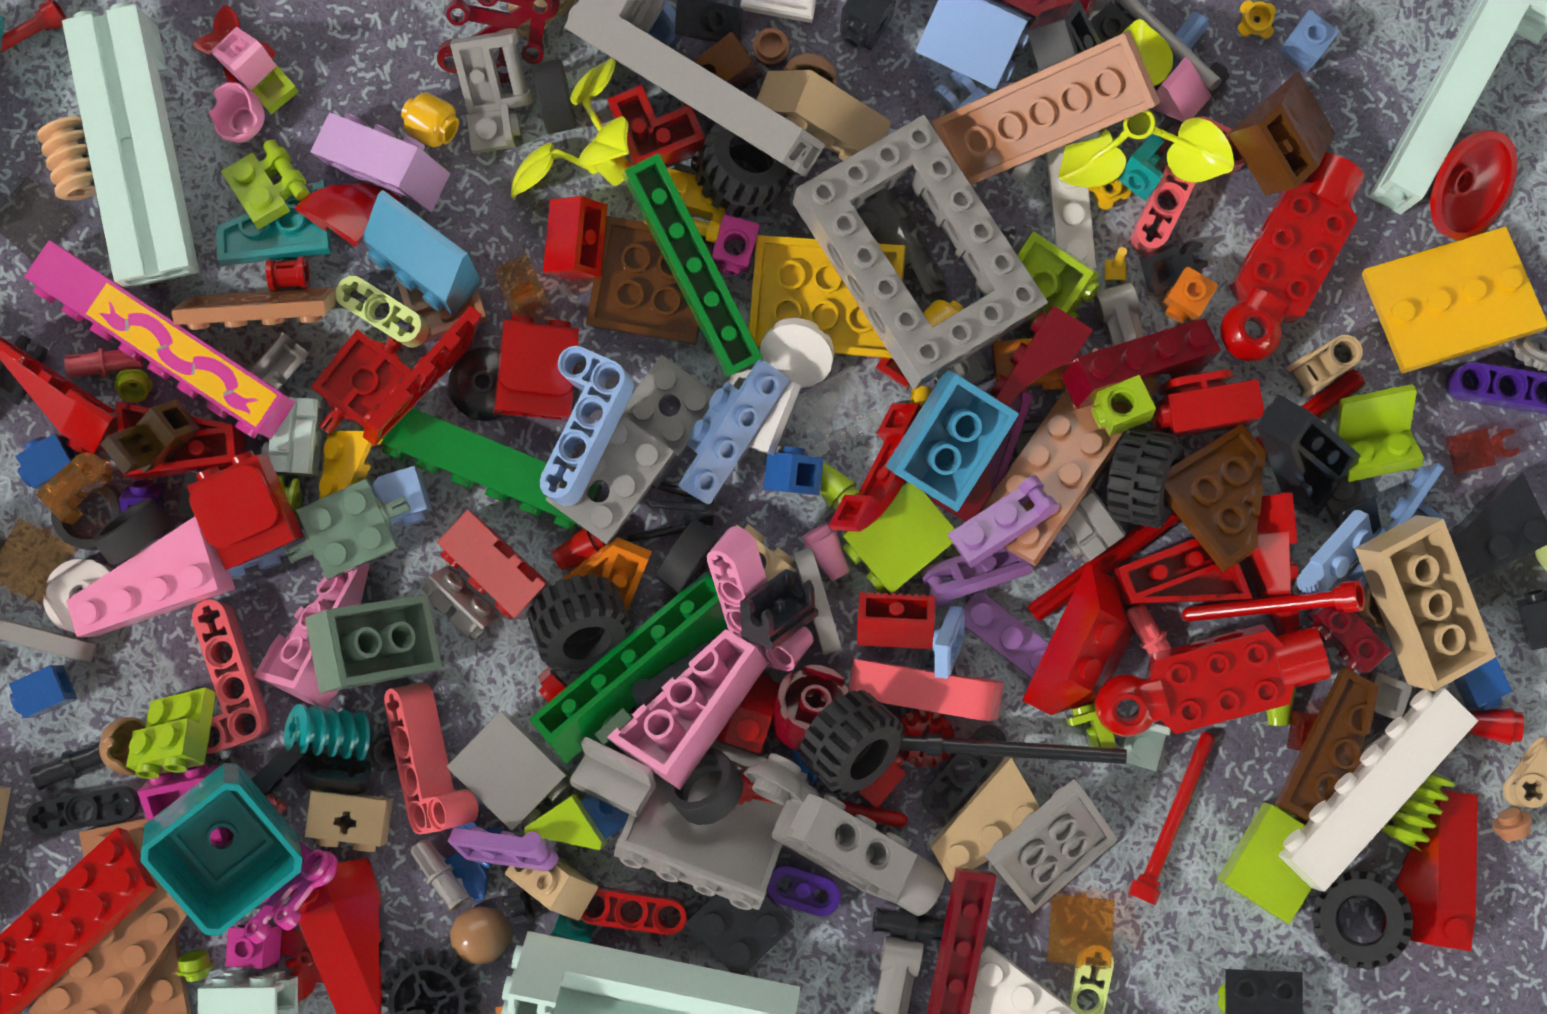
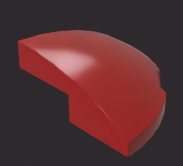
M357 182L356 184L337 186L333 184L308 195L295 207V210L325 232L330 228L354 247H357L362 242L377 195L384 190L398 202H400L401 197L387 189L367 183Z

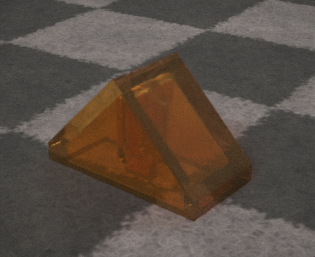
M527 253L494 268L506 302L513 315L528 316L551 305Z

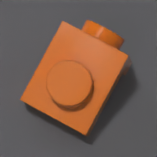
M1186 267L1175 285L1166 293L1160 305L1167 309L1165 314L1172 320L1184 324L1186 321L1189 323L1193 322L1201 316L1218 285L1194 269Z

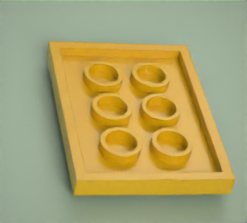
M1506 226L1369 267L1362 272L1364 283L1401 374L1543 332L1547 329L1546 317Z
M757 235L749 332L757 348L761 347L763 336L770 328L774 327L775 323L782 319L801 318L814 322L819 326V330L829 335L833 342L835 354L893 359L816 239ZM878 244L903 282L906 246Z

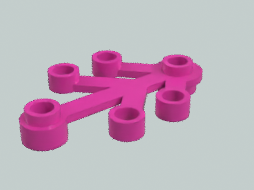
M300 841L302 853L301 872L262 902L265 905L255 917L248 921L243 931L244 936L255 944L263 942L270 933L271 926L268 921L273 915L274 922L284 930L293 929L301 918V912L298 908L313 889L328 884L334 878L338 864L337 857L334 854L319 849L311 852ZM294 889H296V891L293 893V895L290 897L287 903L283 904V902L290 895V893Z

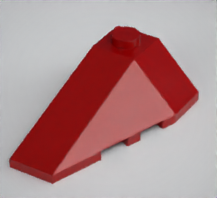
M1290 492L1262 496L1261 513L1258 516L1257 534H1259L1258 546L1252 555L1244 559V563L1261 599L1296 595L1291 594V586H1294L1295 580L1298 578V565L1294 564L1290 556L1291 544L1297 543L1293 494ZM1299 610L1268 613L1278 636L1300 630Z
M1442 790L1449 797L1448 801L1435 800L1434 802L1443 811L1442 814L1428 815L1436 824V827L1422 828L1421 830L1430 840L1429 842L1416 841L1415 845L1420 850L1411 848L1410 852H1407L1402 863L1403 867L1395 884L1406 895L1412 910L1413 929L1411 941L1471 951L1476 917L1478 795ZM1385 911L1381 934H1383L1387 923Z
M369 858L338 863L334 878L328 884L314 888L298 908L301 912L298 924L336 1014H382L381 968H379V943H381L379 907H381V892ZM294 889V890L290 893L289 897H291V896L293 895V893L296 891V889Z

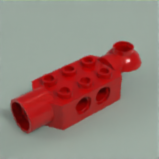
M1325 152L1319 167L1298 187L1282 191L1229 285L1235 299L1240 303L1232 306L1223 316L1220 333L1226 350L1235 358L1252 362L1261 361L1271 356L1278 348L1282 337L1281 323H1294L1307 312L1358 219L1350 204L1360 188L1365 174L1350 160ZM1247 321H1252L1259 325L1261 329L1260 338H1253L1248 335L1245 327Z
M1264 624L1151 653L1147 667V679L1144 680L1129 674L1118 675L1106 681L1099 689L1095 700L1096 715L1103 727L1109 732L1122 737L1137 736L1147 731L1154 722L1160 720L1175 734L1290 705L1294 688L1330 679L1331 672L1325 648L1316 626L1275 636ZM1124 699H1132L1138 703V708L1134 714L1124 716L1117 712L1118 704Z

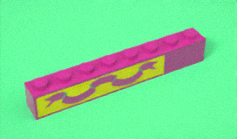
M50 240L24 276V278L36 285L33 290L34 293L52 304L55 299L65 304L61 311L80 323L86 318L93 323L90 327L92 332L107 341H110L112 337L122 342L118 348L137 361L143 356L150 361L147 367L149 370L165 380L170 375L180 381L176 386L179 390L194 399H197L200 394L209 400L205 406L206 408L224 419L230 414L239 420L235 427L254 439L258 433L272 439L296 403V401L180 325H174L173 320Z

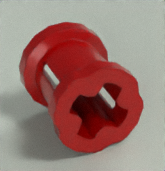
M300 256L296 261L276 262L275 259H268L266 261L265 273L270 292L278 291L279 287L300 286L301 289L310 288V268L306 256Z

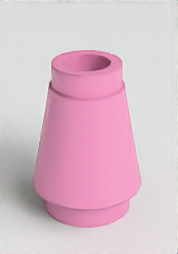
M824 523L802 536L806 544L803 548L811 547L818 566L828 575L831 581H834L847 574L850 568L847 565L837 531L832 530L828 523Z

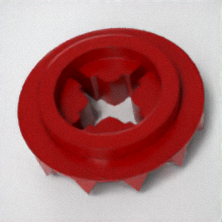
M916 709L904 715L900 720L904 727L902 730L904 735L921 736L923 730L925 731L926 725H929L930 733H942V737L955 738L950 721L941 713ZM898 751L904 762L907 761L917 768L927 766L934 768L938 763L947 760L950 754L942 753L941 756H926V752Z

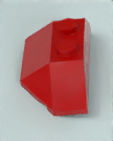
M1086 565L1022 699L1023 702L1052 716L1096 700L1099 689L1106 681L1112 678L1134 632L1132 624L1127 618V610L1115 579L1091 565Z

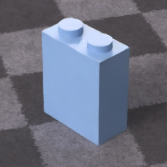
M938 0L915 52L996 90L1001 80L1008 83L1017 62L1011 60L1016 47L1024 49L1029 39L1027 30L1030 27L1027 24L1031 15L1000 0Z

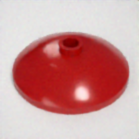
M1495 130L1477 131L1461 140L1449 151L1434 177L1430 192L1432 221L1442 235L1454 240H1464L1483 232L1499 216L1511 195L1517 175V153L1514 144L1508 136Z

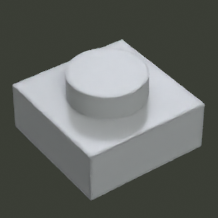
M1373 672L1371 682L1379 685L1374 713L1392 720L1400 716L1403 717L1413 686L1381 673Z

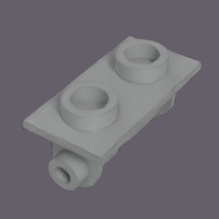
M282 332L251 368L250 372L277 390H280L302 363L305 364V359L310 353Z
M446 566L429 575V581L422 587V590L428 595V600L443 614H446L452 606L457 609L450 618V621L468 638L472 636L477 640L486 631L485 627L499 618L492 611V607L487 600L476 596L465 585L463 578L458 573L449 570Z

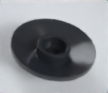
M482 347L470 350L455 363L450 371L448 390L451 400L456 408L467 417L480 421H490L504 416V414L494 413L500 353L498 349ZM481 376H487L490 379L488 387L480 389L477 386V380Z

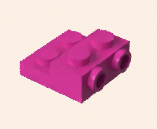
M205 761L203 765L187 768L186 772L176 774L168 772L159 774V777L156 779H149L137 791L147 821H150L211 774L219 765L207 767ZM219 827L213 830L210 838L217 845H226L232 840L233 833L226 827Z

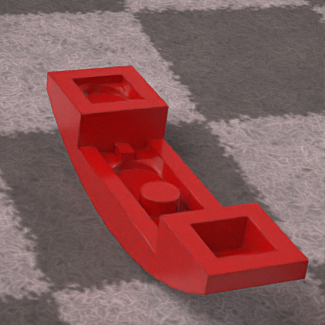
M891 404L876 433L884 441V444L857 495L844 494L828 525L832 530L860 532L874 523L893 502L905 480L885 466L921 410L922 406L920 404Z

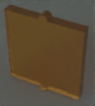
M18 518L0 551V583L10 587L11 593L17 594L19 592L43 604V598L46 596V589L48 587L46 582L49 575L59 565L66 562L74 547L51 535L50 529L44 528L42 530Z
M1085 893L1080 894V896L1053 895L1051 897L1047 962L1075 964L1077 969L1082 968L1083 965L1111 968L1115 900L1089 898Z

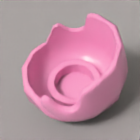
M227 82L214 90L213 95L216 99V104L212 110L208 111V114L214 123L215 132L223 140L230 143H245L251 140L261 130L265 119L264 106L261 103V99L253 91L240 83Z

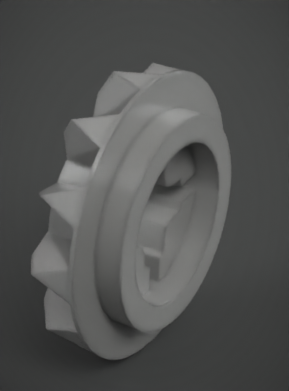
M1533 334L1517 339L1513 347L1515 357L1518 360L1524 361L1526 366L1535 367L1538 371H1547V336Z

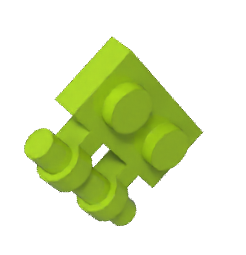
M273 139L266 141L263 145V149L267 154L266 159L258 162L252 152L221 170L224 178L258 230L290 212L284 200L294 195L298 201H302L310 195L309 190L305 186L306 179L299 170L293 168L290 163L291 157L286 149L279 147ZM279 172L282 179L279 183L273 185L269 177Z

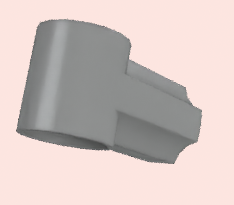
M1131 282L1097 292L1093 298L1100 322L1106 326L1111 346L1144 336L1138 317L1140 313L1139 301Z
M885 936L882 947L884 951L881 952L879 970H881L874 1011L882 1014H907L914 977L918 976L920 970L923 943Z

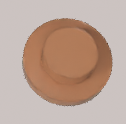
M767 28L760 31L753 41V53L756 59L770 66L784 61L789 53V41L786 35L775 28Z
M1509 808L1498 814V818L1493 821L1492 826L1494 831L1500 834L1502 840L1516 841L1527 837L1531 833L1530 826L1533 821L1530 813L1521 811L1518 808Z

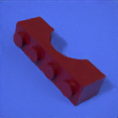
M1203 318L1077 356L1061 378L1076 409L1093 405L1098 391L1137 375H1140L1142 380L1161 374H1169L1171 379L1202 371L1217 356L1221 349L1206 319Z

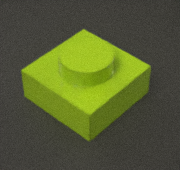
M277 65L251 90L261 99L262 105L271 115L299 92Z

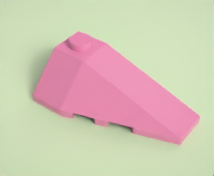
M370 562L331 580H327L324 576L317 585L318 598L306 608L301 606L294 617L299 622L286 638L281 634L275 638L258 667L254 678L304 702L328 708L339 690L319 693L305 617L327 609L360 605Z

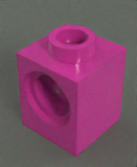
M726 214L723 215L711 256L714 263L718 265V271L733 276H739L740 271L749 272L756 248L757 235L760 234V224ZM732 240H739L746 247L741 254L733 256L725 251L726 244Z
M248 922L232 926L228 929L226 967L264 969L280 963L282 928L279 925L270 924L271 930L269 935L263 942L258 944L253 943L244 936L243 931Z

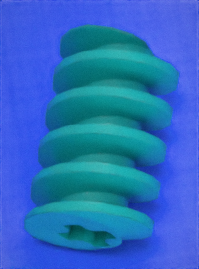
M297 704L291 710L285 724L284 745L288 752L292 748L293 743L297 742L298 752L304 754L310 743L312 744V753L314 755H320L324 745H326L329 757H334L338 747H341L343 759L350 758L353 749H355L357 760L362 761L366 757L369 748L370 727L368 718L363 712L358 711L352 714L348 710H341L337 713L334 708H326L323 711L319 706H312L308 709L304 704Z

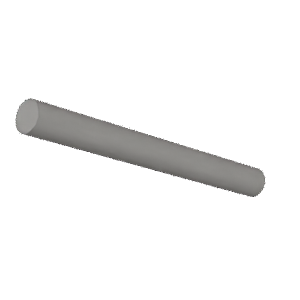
M1116 0L1136 20H1144L1154 31L1161 35L1169 44L1172 54L1180 62L1187 57L1193 63L1205 86L1210 91L1215 90L1220 85L1221 78L1138 0Z

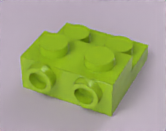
M1034 231L1017 255L1048 301L1043 310L1049 312L1052 306H1056L1079 320L1080 315L1075 312L1083 300L1090 302L1097 294L1101 284L1096 280L1100 273Z
M201 688L150 701L146 728L133 731L126 767L136 771L135 774L141 778L156 779L159 777V774L186 772L187 768L205 764L216 692L208 688Z

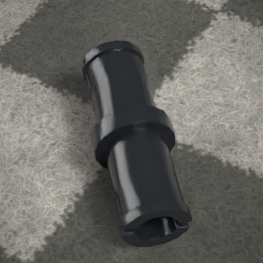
M100 741L75 752L67 750L62 752L60 758L30 769L31 778L36 788L40 791L45 787L68 778L72 780L82 777L83 772L104 764L99 753Z
M876 907L873 916L872 932L905 936L906 940L914 941L915 938L941 941L945 919L924 915L916 916L910 912L904 913Z

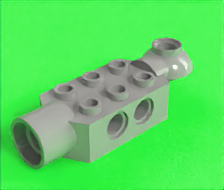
M770 754L767 761L754 764L744 772L745 777L754 783L752 790L771 802L785 805L771 834L773 839L861 891L893 902L916 916L925 914L935 904L945 882L943 869L906 847L907 841L888 832L884 835L875 830L877 824L873 820L860 814H856L854 817L844 811L846 805L843 802L828 795H825L824 799L818 797L817 789L799 779L798 776L801 768L798 765L777 754Z

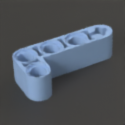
M579 346L568 347L560 354L558 369L572 385L583 391L540 477L542 492L562 506H571L582 497L634 390L631 376L621 365ZM580 361H586L587 364L583 372L573 375L574 366ZM619 375L620 380L617 386L612 389H606L605 386L608 379ZM603 409L602 418L594 424H589V417L592 412ZM585 443L586 449L584 454L579 458L573 459V449L577 445ZM566 465H570L575 471L572 472L568 468L565 469ZM567 482V486L565 487V489H557L558 483Z

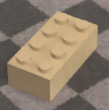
M1416 515L1355 548L1408 685L1436 691L1496 657L1444 518Z

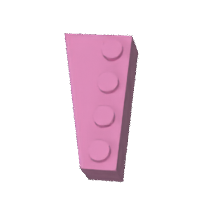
M193 517L67 599L66 603L76 637H93L235 590L230 570L224 569L215 547L207 542L196 517Z
M725 629L689 662L690 667L675 680L672 677L661 687L663 691L647 706L644 704L632 714L634 718L621 730L616 728L607 738L623 753L650 767L652 772L681 790L768 663L755 646Z

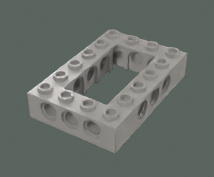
M925 115L899 128L796 189L792 202L913 390L1035 318L1048 304V301ZM916 170V173L912 180V188L917 197L922 196L936 218L934 223L938 228H943L956 248L955 255L958 259L962 258L977 280L975 283L976 287L985 295V297L933 328L853 207L858 208L863 205L867 197L885 187L887 190L894 187L898 179Z

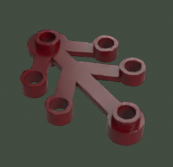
M452 0L448 4L446 17L451 24L461 26L467 21L488 25L473 36L496 33L508 28L517 29L519 25L531 18L529 39L523 43L521 55L525 62L537 64L544 57L542 39L545 21L557 14L560 0H544L548 4L546 7L536 6L534 4L536 0H478L481 5L486 7L494 6L498 1L519 6L511 12L468 5L463 0ZM458 8L465 14L463 16H455L452 10ZM449 39L439 46L437 62L444 71L456 73L455 63L448 62L445 59L448 56H453L450 46L453 39ZM499 47L498 58L495 60L497 68L500 66L507 67L502 47ZM536 48L539 53L531 55L527 52V49ZM498 71L501 83L510 81L509 73Z

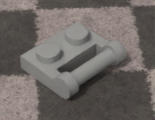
M508 28L496 33L453 39L450 46L468 115L500 110V104L507 103L509 108H516L533 103L532 91L526 86L516 44L519 42L517 29ZM502 47L513 90L511 93L503 94L493 48Z

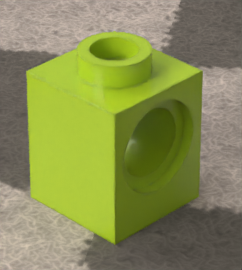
M1140 375L1098 391L1094 407L1091 408L1096 424L1099 428L1105 427L1109 437L1151 421L1156 409ZM1114 402H1124L1130 407L1131 411L1126 414L1117 413L1113 410L1111 404Z

